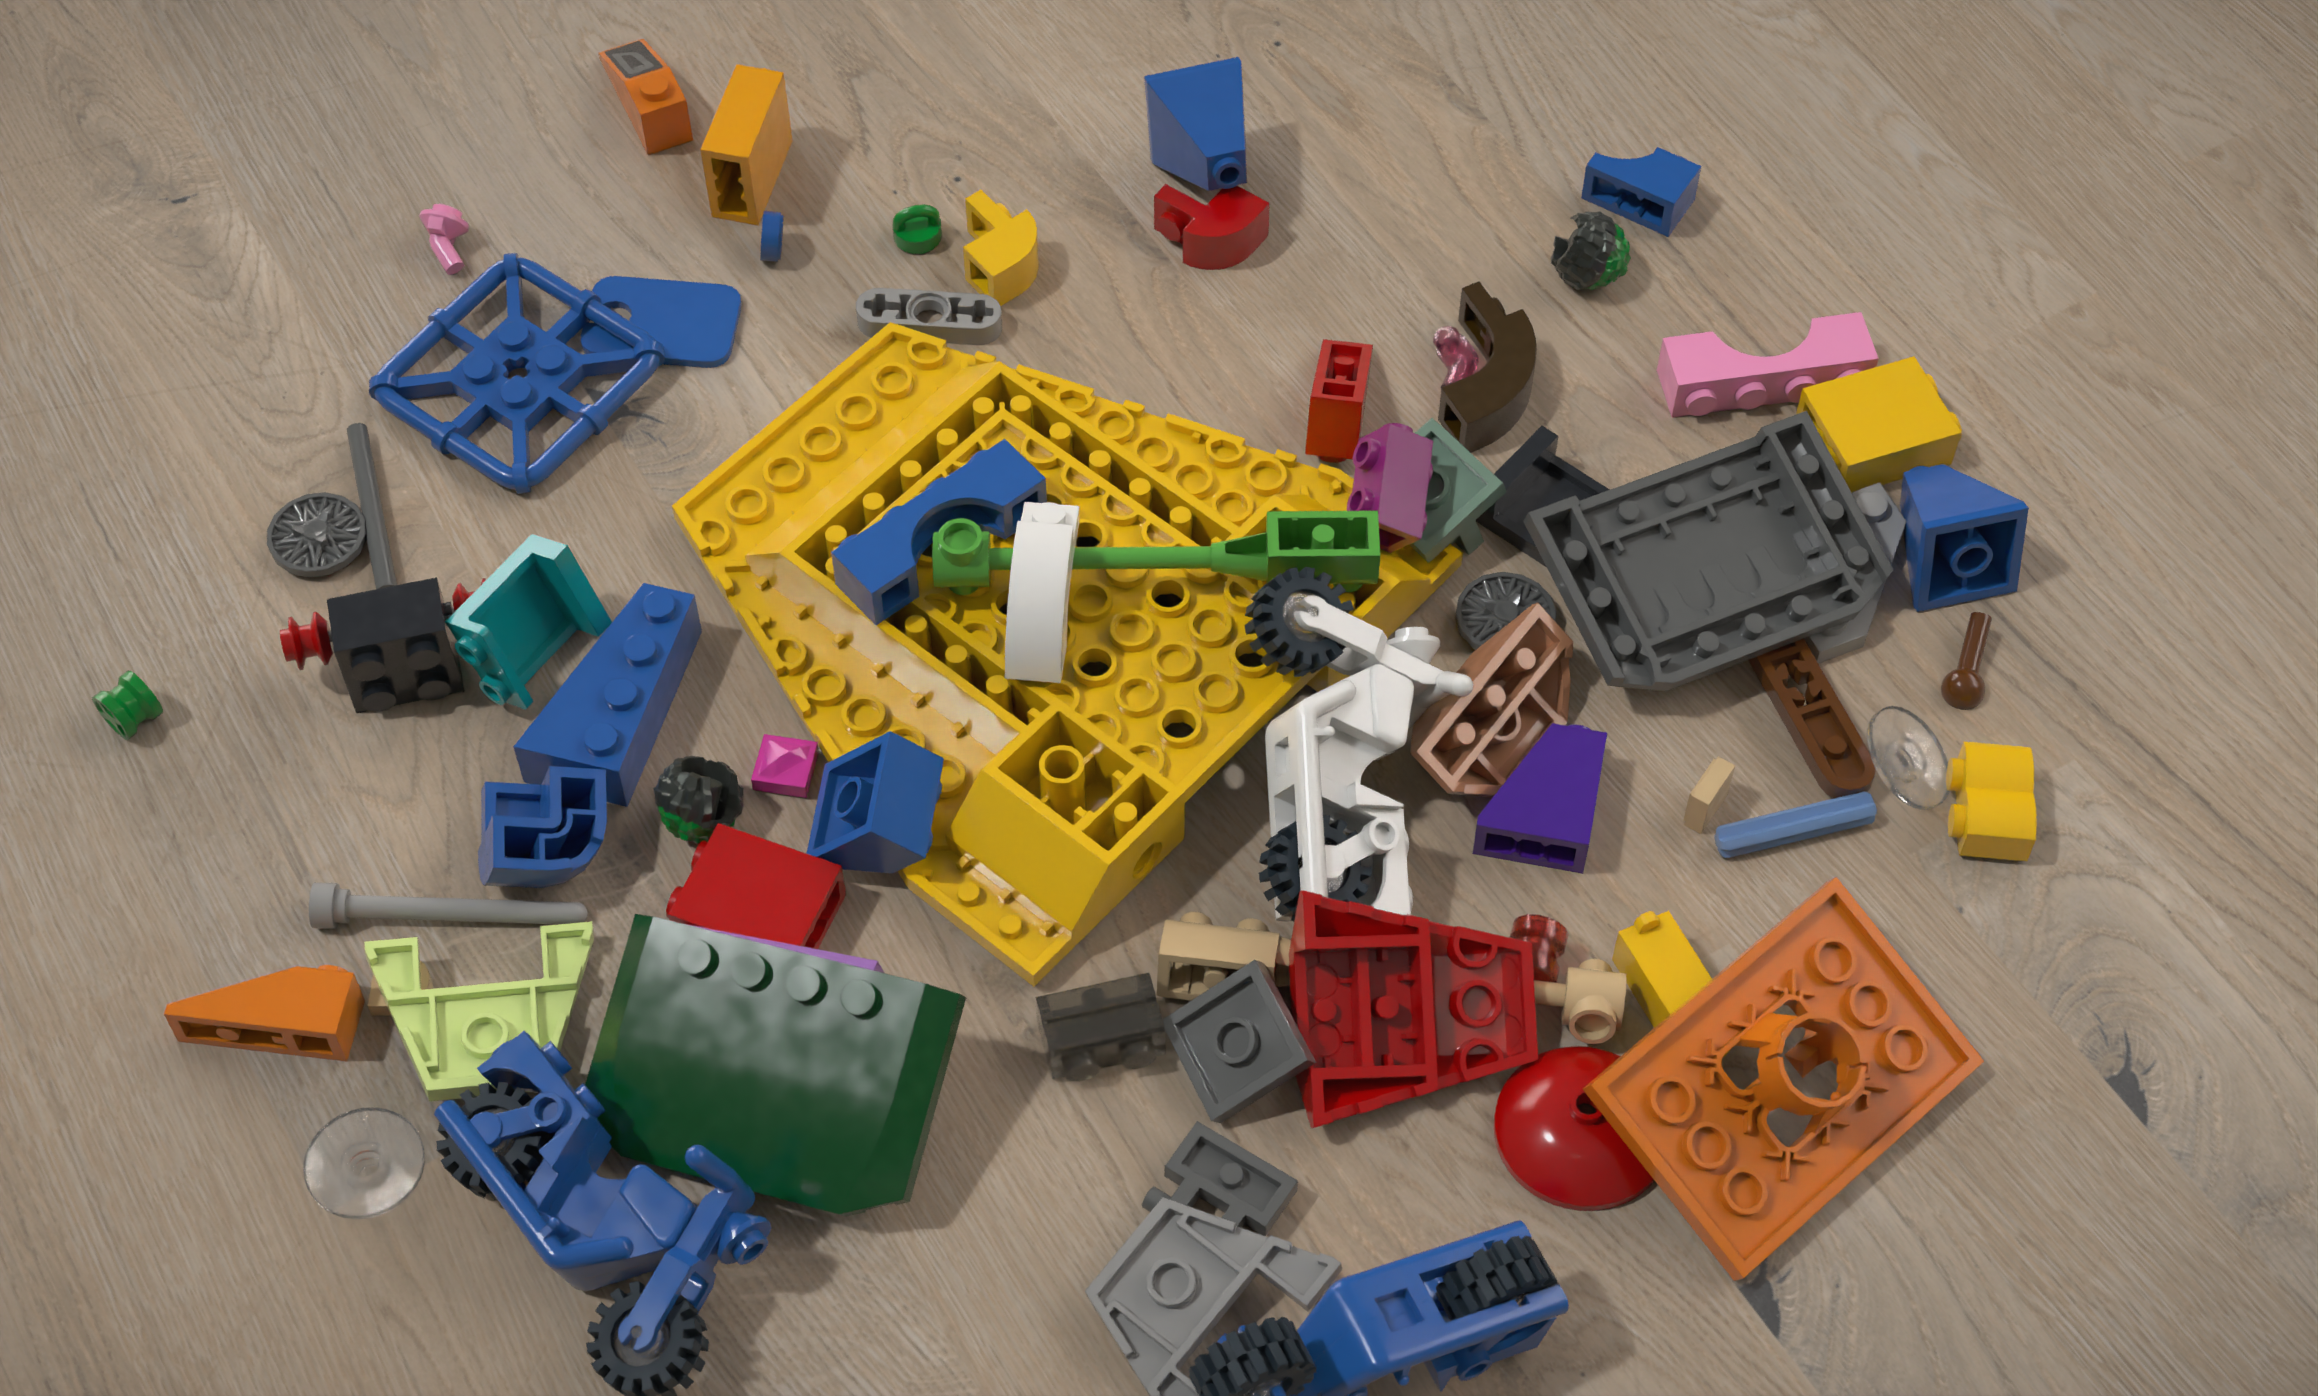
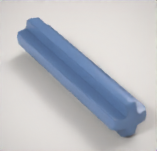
M1863 791L1720 825L1716 828L1714 839L1719 854L1724 858H1730L1872 824L1875 821L1877 809L1871 794Z

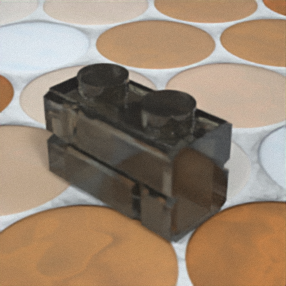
M1150 973L1035 997L1037 1024L1052 1079L1066 1077L1069 1081H1084L1097 1075L1102 1068L1123 1064L1128 1069L1143 1068L1153 1063L1157 1056L1165 1055L1166 1053L1165 1026L1159 1005L1157 1004Z

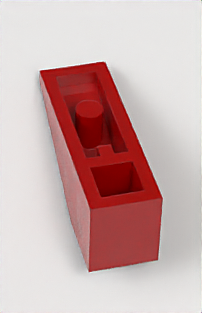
M1323 339L1310 396L1306 455H1315L1318 459L1330 463H1340L1347 459L1353 460L1355 448L1361 438L1373 344Z

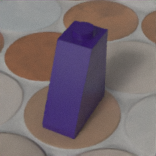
M1552 723L1478 815L1472 854L1583 874L1590 843L1607 733L1594 731L1583 725L1565 726Z

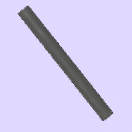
M354 423L348 426L346 431L361 512L365 518L366 539L375 587L380 589L395 586L397 581L368 429L363 423Z

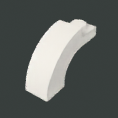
M1024 502L1021 521H1017L1010 572L1005 640V679L1061 683L1067 648L1069 590L1079 528V506L1061 505L1051 502Z

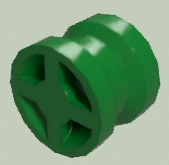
M126 671L119 676L118 685L112 690L100 691L92 697V701L100 715L125 740H129L137 734L138 725L144 720H155L163 714V708L157 697L142 679L132 671Z

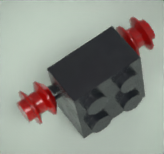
M435 577L327 599L330 627L328 621L318 612H313L310 624L299 626L292 616L288 617L289 628L280 630L284 657L287 662L296 660L299 670H304L306 658L318 656L324 665H328L334 653L356 713L384 711L396 705L420 700H438L450 694L465 692L459 653L455 649L457 641L445 621L475 591L468 592L461 583H458L452 595V607L451 601L444 602L438 579ZM482 578L481 585L486 581V578Z

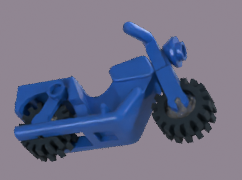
M523 1031L514 1039L500 1045L489 1059L477 1067L478 1071L489 1081L478 1085L479 1096H475L468 1089L460 1094L466 1103L462 1108L454 1100H447L435 1110L434 1115L440 1122L437 1131L445 1137V1140L436 1141L437 1151L445 1157L440 1161L444 1168L452 1174V1177L466 1189L484 1199L486 1194H488L494 1200H498L544 1263L575 1289L581 1291L595 1290L655 1271L646 1286L640 1281L629 1283L631 1292L625 1294L620 1288L610 1293L615 1301L610 1308L602 1302L599 1304L595 1312L602 1319L599 1324L591 1321L589 1323L587 1332L595 1339L594 1342L586 1343L587 1354L595 1359L591 1363L595 1372L604 1378L603 1380L624 1396H677L674 1387L681 1384L687 1389L694 1382L688 1376L692 1368L701 1372L705 1365V1361L699 1357L700 1351H708L709 1340L702 1335V1332L707 1331L705 1321L698 1313L713 1289L716 1273L713 1271L719 1260L724 1264L738 1262L740 1265L755 1260L768 1246L769 1241L767 1237L772 1228L771 1223L767 1218L747 1214L755 1201L753 1190L735 1170L702 1145L691 1146L685 1154L687 1165L716 1187L704 1196L699 1206L643 1164L634 1166L626 1179H607L597 1175L596 1172L612 1147L609 1143L612 1137L597 1119L606 1110L584 1083L576 1089L569 1083L564 1075L573 1068L551 1041L541 1047L528 1033ZM525 1091L535 1092L538 1095L532 1099ZM525 1180L529 1182L527 1186L524 1183Z
M1518 1220L1342 1278L1327 1289L1298 1329H1296L1292 1320L1289 1321L1286 1317H1281L1277 1321L1274 1317L1266 1318L1260 1326L1257 1325L1256 1321L1239 1326L1238 1334L1235 1330L1229 1334L1225 1333L1217 1342H1214L1207 1348L1209 1354H1201L1194 1360L1196 1365L1190 1367L1189 1377L1199 1396H1369L1367 1385L1393 1373L1399 1385L1406 1386L1410 1380L1409 1372L1411 1366L1424 1362L1434 1383H1436L1439 1391L1442 1392L1451 1377L1458 1376L1460 1381L1470 1380L1485 1372L1494 1362L1537 1348L1556 1320V1316L1568 1312L1569 1303L1534 1239H1531L1532 1235L1524 1222Z

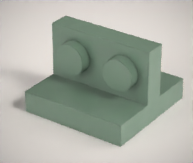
M1431 418L1415 432V434L1433 440L1431 456L1433 474L1428 484L1425 506L1427 523L1422 533V539L1409 544L1428 563L1449 544L1453 545L1456 543L1468 555L1476 550L1484 540L1475 520L1507 492L1501 480L1435 419Z

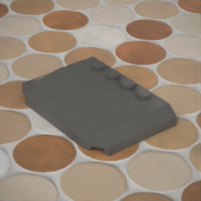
M1807 411L1763 426L1756 436L1581 501L1575 495L1531 511L1523 521L1607 686L1670 691L1853 620L1894 570Z

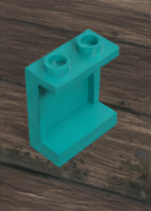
M531 534L445 623L457 640L455 643L456 651L466 662L474 667L481 678L479 687L482 692L499 705L508 703L527 710L534 702L524 686L576 630L599 637L610 626L612 620L568 545Z

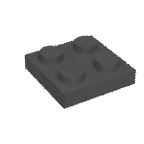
M1258 960L1248 963L1161 1020L1210 1120L1221 1124L1316 1063L1265 964Z

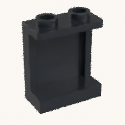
M1541 426L1494 473L1503 482L1507 492L1475 521L1546 567L1523 522L1527 514L1575 495L1581 501L1610 489L1556 456L1559 436Z

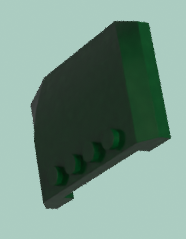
M635 914L585 1085L606 1110L597 1119L612 1137L609 1141L612 1148L623 1157L703 1178L685 1162L686 1151L693 1145H702L735 1170L753 1192L846 1217L865 1213L868 1209L890 1204L899 1205L908 1203L911 1200L966 997L926 983L654 916Z

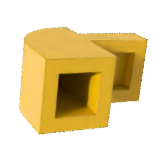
M979 190L965 198L967 231L975 239L963 246L965 280L979 294L993 297L1002 306L1025 292L1037 276L1039 267L1037 226L1033 216L1027 209L1012 218L1003 204L995 203L987 194Z

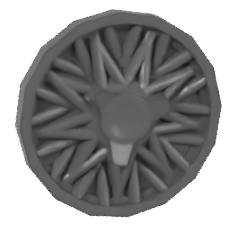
M327 492L306 494L288 502L274 515L267 529V546L276 564L290 574L305 577L329 575L347 567L360 555L367 540L365 518L359 507L344 496Z
M1497 572L1483 575L1466 586L1458 597L1455 620L1460 635L1472 648L1478 649L1532 604L1538 602L1554 621L1556 609L1551 596L1538 582L1522 574Z

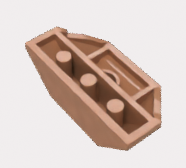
M1538 602L1528 607L1476 649L1456 672L1471 678L1473 690L1469 695L1460 697L1449 694L1429 706L1413 725L1411 755L1448 794L1493 798L1552 723L1566 725L1568 722L1571 684L1569 659L1573 656V641Z

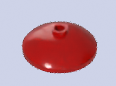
M1571 1046L1556 1048L1539 1054V1060L1521 1065L1504 1084L1499 1094L1494 1114L1495 1143L1502 1162L1509 1173L1523 1188L1534 1196L1565 1209L1599 1211L1614 1208L1635 1199L1655 1181L1583 1091L1585 1086L1621 1056L1592 1047ZM1588 1104L1593 1106L1597 1112L1594 1114H1584L1579 1111L1577 1106Z

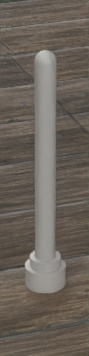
M315 882L312 885L309 897V921L312 928L336 929L339 923H349L350 918L570 924L584 922L588 916L587 908L579 902L351 895L350 889H341L339 883Z

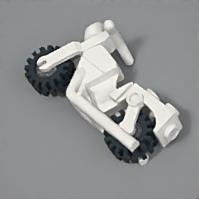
M1297 567L1288 569L1265 584L1251 598L1254 602L1247 607L1245 616L1253 619L1245 624L1246 635L1256 633L1257 639L1249 644L1253 652L1263 648L1267 654L1260 661L1267 667L1275 661L1279 662L1276 672L1283 675L1294 669V677H1299L1309 672L1313 674L1328 666L1344 675L1351 676L1303 699L1273 719L1266 729L1265 745L1271 838L1265 844L1269 850L1263 852L1260 856L1259 863L1267 865V868L1259 872L1260 883L1270 881L1272 888L1263 893L1268 901L1274 899L1276 921L1294 922L1299 892L1302 890L1340 901H1352L1374 906L1375 909L1411 915L1413 894L1408 884L1407 855L1409 851V838L1404 826V811L1402 809L1404 804L1361 785V776L1373 760H1380L1404 746L1408 730L1429 706L1449 694L1460 697L1469 695L1473 690V682L1467 675L1451 671L1444 672L1429 664L1440 647V640L1438 637L1428 635V629L1424 627L1401 628L1395 631L1394 638L1387 640L1388 638L1383 630L1348 614L1354 609L1351 600L1341 603L1338 596L1345 592V589L1340 583L1332 589L1327 586L1332 576L1323 572L1314 578L1315 568L1305 567L1300 572H1298Z

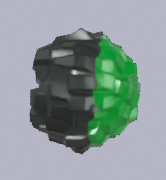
M1586 211L1585 213H1577L1570 217V219L1576 222L1578 229L1572 232L1569 240L1555 236L1553 243L1554 251L1551 256V264L1555 266L1559 278L1572 288L1594 290L1598 287H1606L1608 284L1617 281L1618 277L1624 276L1628 271L1627 265L1631 259L1629 255L1630 244L1624 236V230L1613 222L1611 217H1608L1601 211Z
M686 756L675 759L671 765L664 769L656 787L653 788L655 804L661 815V821L666 825V829L675 838L693 841L697 844L703 840L708 842L718 823L733 827L735 819L742 814L744 807V788L738 784L737 775L734 770L730 769V766L724 762L707 761L704 757Z

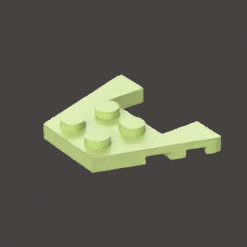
M592 922L540 926L543 961L542 979L424 990L421 989L418 937L364 942L367 962L429 1101L461 1098L460 1094L468 1089L475 1096H479L478 1085L489 1081L478 1071L477 1067L489 1059L500 1045L514 1039L523 1031L528 1033L541 1047L551 1041L561 1051L594 941Z

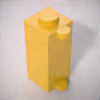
M1669 910L1659 915H1656L1654 911L1645 912L1636 918L1633 926L1618 931L1612 961L1620 973H1626L1628 987L1654 1028L1712 979Z

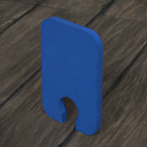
M608 276L599 280L592 289V292L601 298L603 305L608 308H622L630 312L631 317L629 321L648 332L656 341L664 346V365L715 368L728 361L732 352L742 308L740 294L732 286ZM587 322L582 328L581 346L585 354L634 348L596 323Z

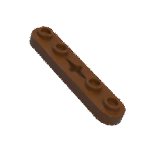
M1801 639L1748 660L1820 788L1832 798L1863 791L1868 792L1872 786L1876 771L1873 757L1805 640ZM1789 675L1798 685L1807 684L1804 696L1796 687L1786 688Z

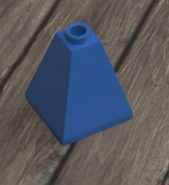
M1235 57L1144 76L1152 163L1207 191L1221 188L1229 189L1247 183L1245 116L1240 58Z
M1944 464L1931 467L1917 466L1903 472L1900 510L1906 520L1903 533L1912 603L1915 610L1919 612L2017 592L2029 510L2025 502Z

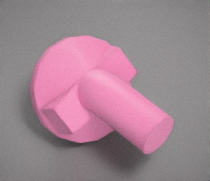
M434 204L432 209H423L419 217L430 234L429 242L434 254L448 275L458 273L463 269L464 263L453 247V244L457 237L468 232L469 224L461 218L462 213L459 210L448 205Z

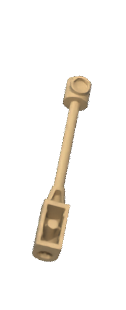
M1200 912L1186 913L1180 918V921L1166 919L1158 955L1156 996L1193 1000L1253 960H1258L1265 964L1276 987L1290 986L1289 949L1291 939L1280 936V933L1270 932L1264 922L1252 918L1240 921L1236 928L1213 925L1211 919ZM1588 959L1582 962L1578 968L1567 967L1565 984L1534 980L1535 1004L1562 1007L1561 1024L1569 1025L1571 1034L1577 1040L1588 1044H1599L1608 1041L1616 1031L1621 1030L1626 995V973L1612 972V968L1607 962L1600 959Z

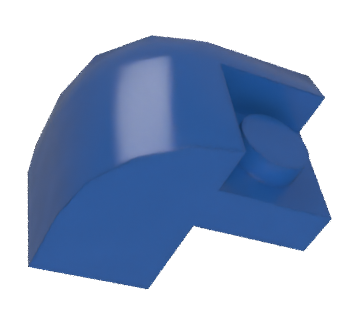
M549 766L541 785L485 781L481 790V845L478 849V867L482 884L484 886L545 888L564 884L585 871L596 856L604 839L607 824L606 769Z

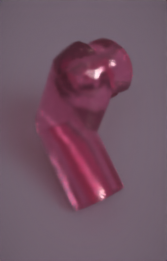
M1444 326L1437 330L1433 337V344L1437 348L1436 353L1448 370L1441 385L1442 388L1475 374L1479 364V357L1464 335L1459 334L1455 327Z

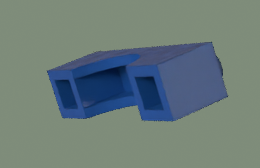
M1003 439L988 450L977 452L964 466L945 478L942 477L934 480L924 492L902 506L893 507L881 520L863 532L844 539L838 548L831 552L835 584L875 626L919 597L916 565L921 554L933 543L934 532H939L940 528L950 520L964 518L975 522L981 531H989L993 535L1006 539L1016 532L1017 521H1021L1024 502L1047 503L1046 478L1006 439Z

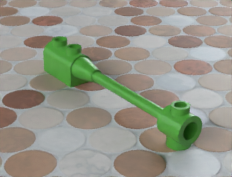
M1267 511L1265 533L1211 543V546L1075 547L1072 569L1211 568L1213 572L1266 581L1267 584L1277 575L1283 574L1288 569L1297 567L1298 572H1300L1305 567L1315 568L1314 578L1325 572L1332 576L1328 584H1333L1335 587L1340 583L1345 592H1354L1361 588L1363 584L1378 583L1380 566L1378 511ZM957 518L950 520L940 528L939 532L933 533L934 587H949L953 593L958 595H969L979 587H990L991 570H1011L1013 548H991L989 531H981L980 527L969 519Z

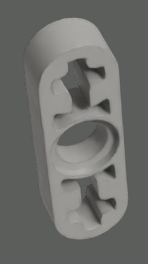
M873 288L862 293L856 301L858 327L864 335L870 338L890 322L944 339L947 343L985 345L995 341L1002 332L1001 306L996 299L985 294ZM877 310H884L882 316L875 317ZM925 310H936L943 315L938 321L933 323H923L916 319V316ZM901 311H906L907 319H902ZM952 314H957V322H952ZM977 316L984 317L982 323H975Z

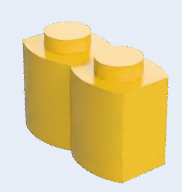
M1963 741L1958 758H1950L1947 766L1946 787L1948 791H1955L1956 804H1951L1948 816L1949 837L1957 838L1958 852L1961 856L2028 861L2036 841L2037 829L2036 803L2033 794L2034 761L2031 747Z

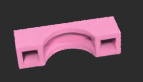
M1862 312L1812 318L1808 336L1797 348L1785 354L1770 357L1752 356L1734 350L1720 340L1713 331L1666 337L1662 340L1657 373L1672 418L1688 415L1703 416L1710 412L1740 408L1754 409L1763 405L1785 402L1799 403L1802 388L1875 368L1879 358Z

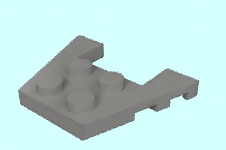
M1162 1197L1085 1292L1149 1396H1199L1192 1381L1181 1373L1179 1369L1257 1274L1263 1276L1309 1312L1343 1269L1342 1264L1334 1257L1323 1253L1317 1255L1292 1246V1243L1272 1235L1266 1237L1237 1227L1235 1222Z

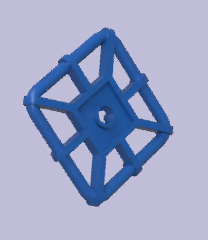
M517 253L504 254L503 260L487 268L444 309L437 308L428 316L429 323L390 358L376 375L370 378L369 395L386 411L429 438L432 447L445 455L453 454L495 483L509 489H515L517 494L530 493L531 487L547 479L592 434L599 435L608 426L607 419L664 363V346L656 341L648 332L603 305L601 298L588 289L581 291L538 263L526 258H519ZM522 278L571 308L547 332L524 318ZM506 280L508 317L484 340L458 324ZM591 320L634 348L580 354L567 346L566 343ZM442 338L468 353L451 371L401 377ZM526 368L528 375L524 378L516 375L511 379H507L512 370ZM626 372L593 405H584L568 395L585 377ZM456 394L470 403V405L452 422L446 421L442 423L407 399ZM552 409L575 422L530 465L529 431ZM489 417L512 431L514 457L512 468L467 439Z

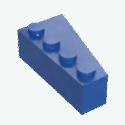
M646 583L641 585L513 746L524 783L541 785L549 766L606 769L607 802L628 807L702 633L695 594Z

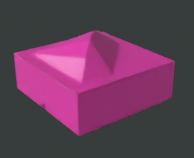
M764 734L751 778L753 790L807 798L819 755L818 742Z

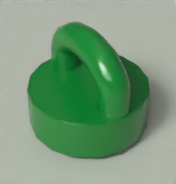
M926 204L913 205L902 209L893 218V239L897 247L904 252L923 254L939 245L942 239L941 219L938 209L934 206Z

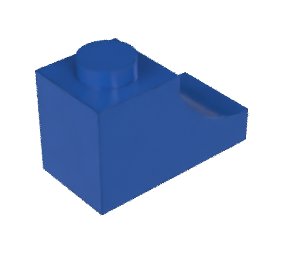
M1659 147L1650 155L1633 159L1612 158L1595 152L1586 165L1581 198L1669 237L1695 200L1702 166Z

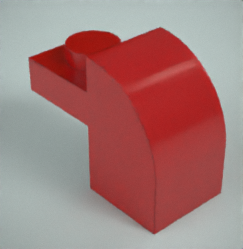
M1165 184L1154 195V229L1168 240L1177 241L1183 245L1184 264L1204 270L1225 269L1246 260L1268 237L1270 203L1239 186H1235L1229 189L1222 188L1207 205H1204Z

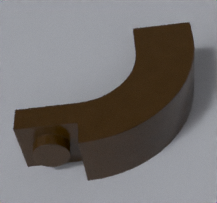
M1480 281L1462 288L1458 322L1482 353L1487 364L1475 374L1441 388L1438 421L1443 428L1470 453L1497 441L1519 421L1530 399L1537 353L1535 333L1524 310L1520 309L1506 315L1501 302L1496 297H1491Z

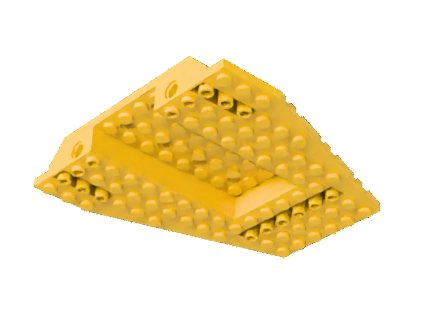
M890 322L672 505L673 515L815 742H818V747L828 762L889 731L944 758L940 778L942 791L935 805L931 826L933 833L931 847L925 859L897 872L910 891L1034 987L1184 839L1185 803L1306 684L1319 692L1350 675H1344L1325 666L1313 674L1309 672L1304 676L1294 677V669L1286 675L1277 673L1276 670L1279 665L1277 661L1268 667L1265 664L1258 667H1247L1237 660L1238 657L1245 653H1258L1263 657L1267 654L1263 648L1253 652L1249 644L1257 639L1256 633L1246 635L1245 624L1253 619L1245 616L1246 609L1254 602L1251 598L1266 584V581L1213 572L1211 568L1072 569L1068 602L1067 648L1061 683L1005 679L1007 615L1001 613L999 609L1008 603L1011 570H991L990 587H979L969 595H958L953 593L949 587H934L933 557L921 554L916 565L919 597L875 626L835 584L831 552L837 549L840 543L847 537L863 532L881 520L893 507L904 505L924 492L934 480L947 477L967 464L977 452L988 450L1003 439H1006L1046 478L1047 502L1079 506L1077 538L1093 536L1100 541L1095 547L1211 546V543L1265 533L1267 511H1347V502L1353 490L1354 479L1340 469L1320 463L1318 469L1297 462V455L1277 449L1275 454L1247 446L1243 437L1168 413L1166 418L1147 413L1145 412V405L1127 399L1122 405L1095 396L1093 388L1018 364L1016 369L1010 368L1001 361H996L995 356L977 351L975 356L949 348L947 347V341ZM990 533L991 548L1014 547L1015 533L1006 539ZM1449 544L1428 563L1410 545L1392 553L1380 549L1378 583L1363 584L1358 590L1344 592L1338 598L1341 603L1351 600L1354 609L1348 614L1383 630L1388 638L1462 565L1463 552ZM1333 584L1327 585L1331 589L1334 588ZM1161 594H1175L1182 599V602L1174 607H1163L1155 603L1154 599ZM1290 603L1284 608L1283 614H1295L1297 611L1309 613V611L1300 604ZM1088 662H1102L1110 668L1105 674L1100 676H1089L1081 671L1082 666ZM1181 722L1190 725L1194 729L1189 736L1183 738L1172 737L1164 731L1171 723Z

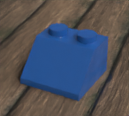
M889 731L824 765L807 854L841 865L842 870L891 874L925 859L933 840L931 826L935 805L942 791L940 778L944 758Z

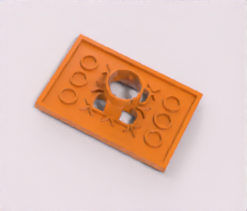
M1835 877L1823 884L1583 1088V1091L1730 1277L1736 1281L1745 1278L1976 1070L1984 1060L1840 880ZM1784 1004L1789 1006L1797 1016L1774 1014V1012ZM1793 1028H1805V1036L1784 1055L1802 1078L1816 1066L1827 1061H1832L1837 1065L1836 1082L1838 1086L1837 1090L1830 1095V1100L1805 1096L1793 1086L1784 1068L1783 1057H1778V1055L1783 1053L1785 1040L1789 1037ZM1734 1046L1760 1048L1757 1059L1759 1077L1744 1090L1739 1089L1732 1082L1721 1064L1723 1056ZM1777 1108L1799 1116L1813 1115L1803 1134L1789 1147L1784 1146L1767 1124V1115L1770 1111Z

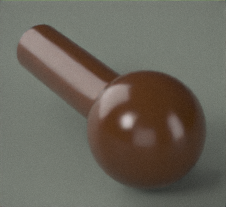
M1973 612L1970 614L1957 669L1949 672L1941 684L1943 699L1956 709H1973L1982 702L1985 695V683L1979 675V670L1992 617L1985 613Z

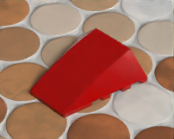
M1304 890L1299 892L1289 949L1291 1015L1316 1061L1315 1064L1296 1075L1311 1128L1539 1060L1531 942L1461 926L1445 925L1409 914L1402 915L1375 909L1374 906L1352 901H1340Z

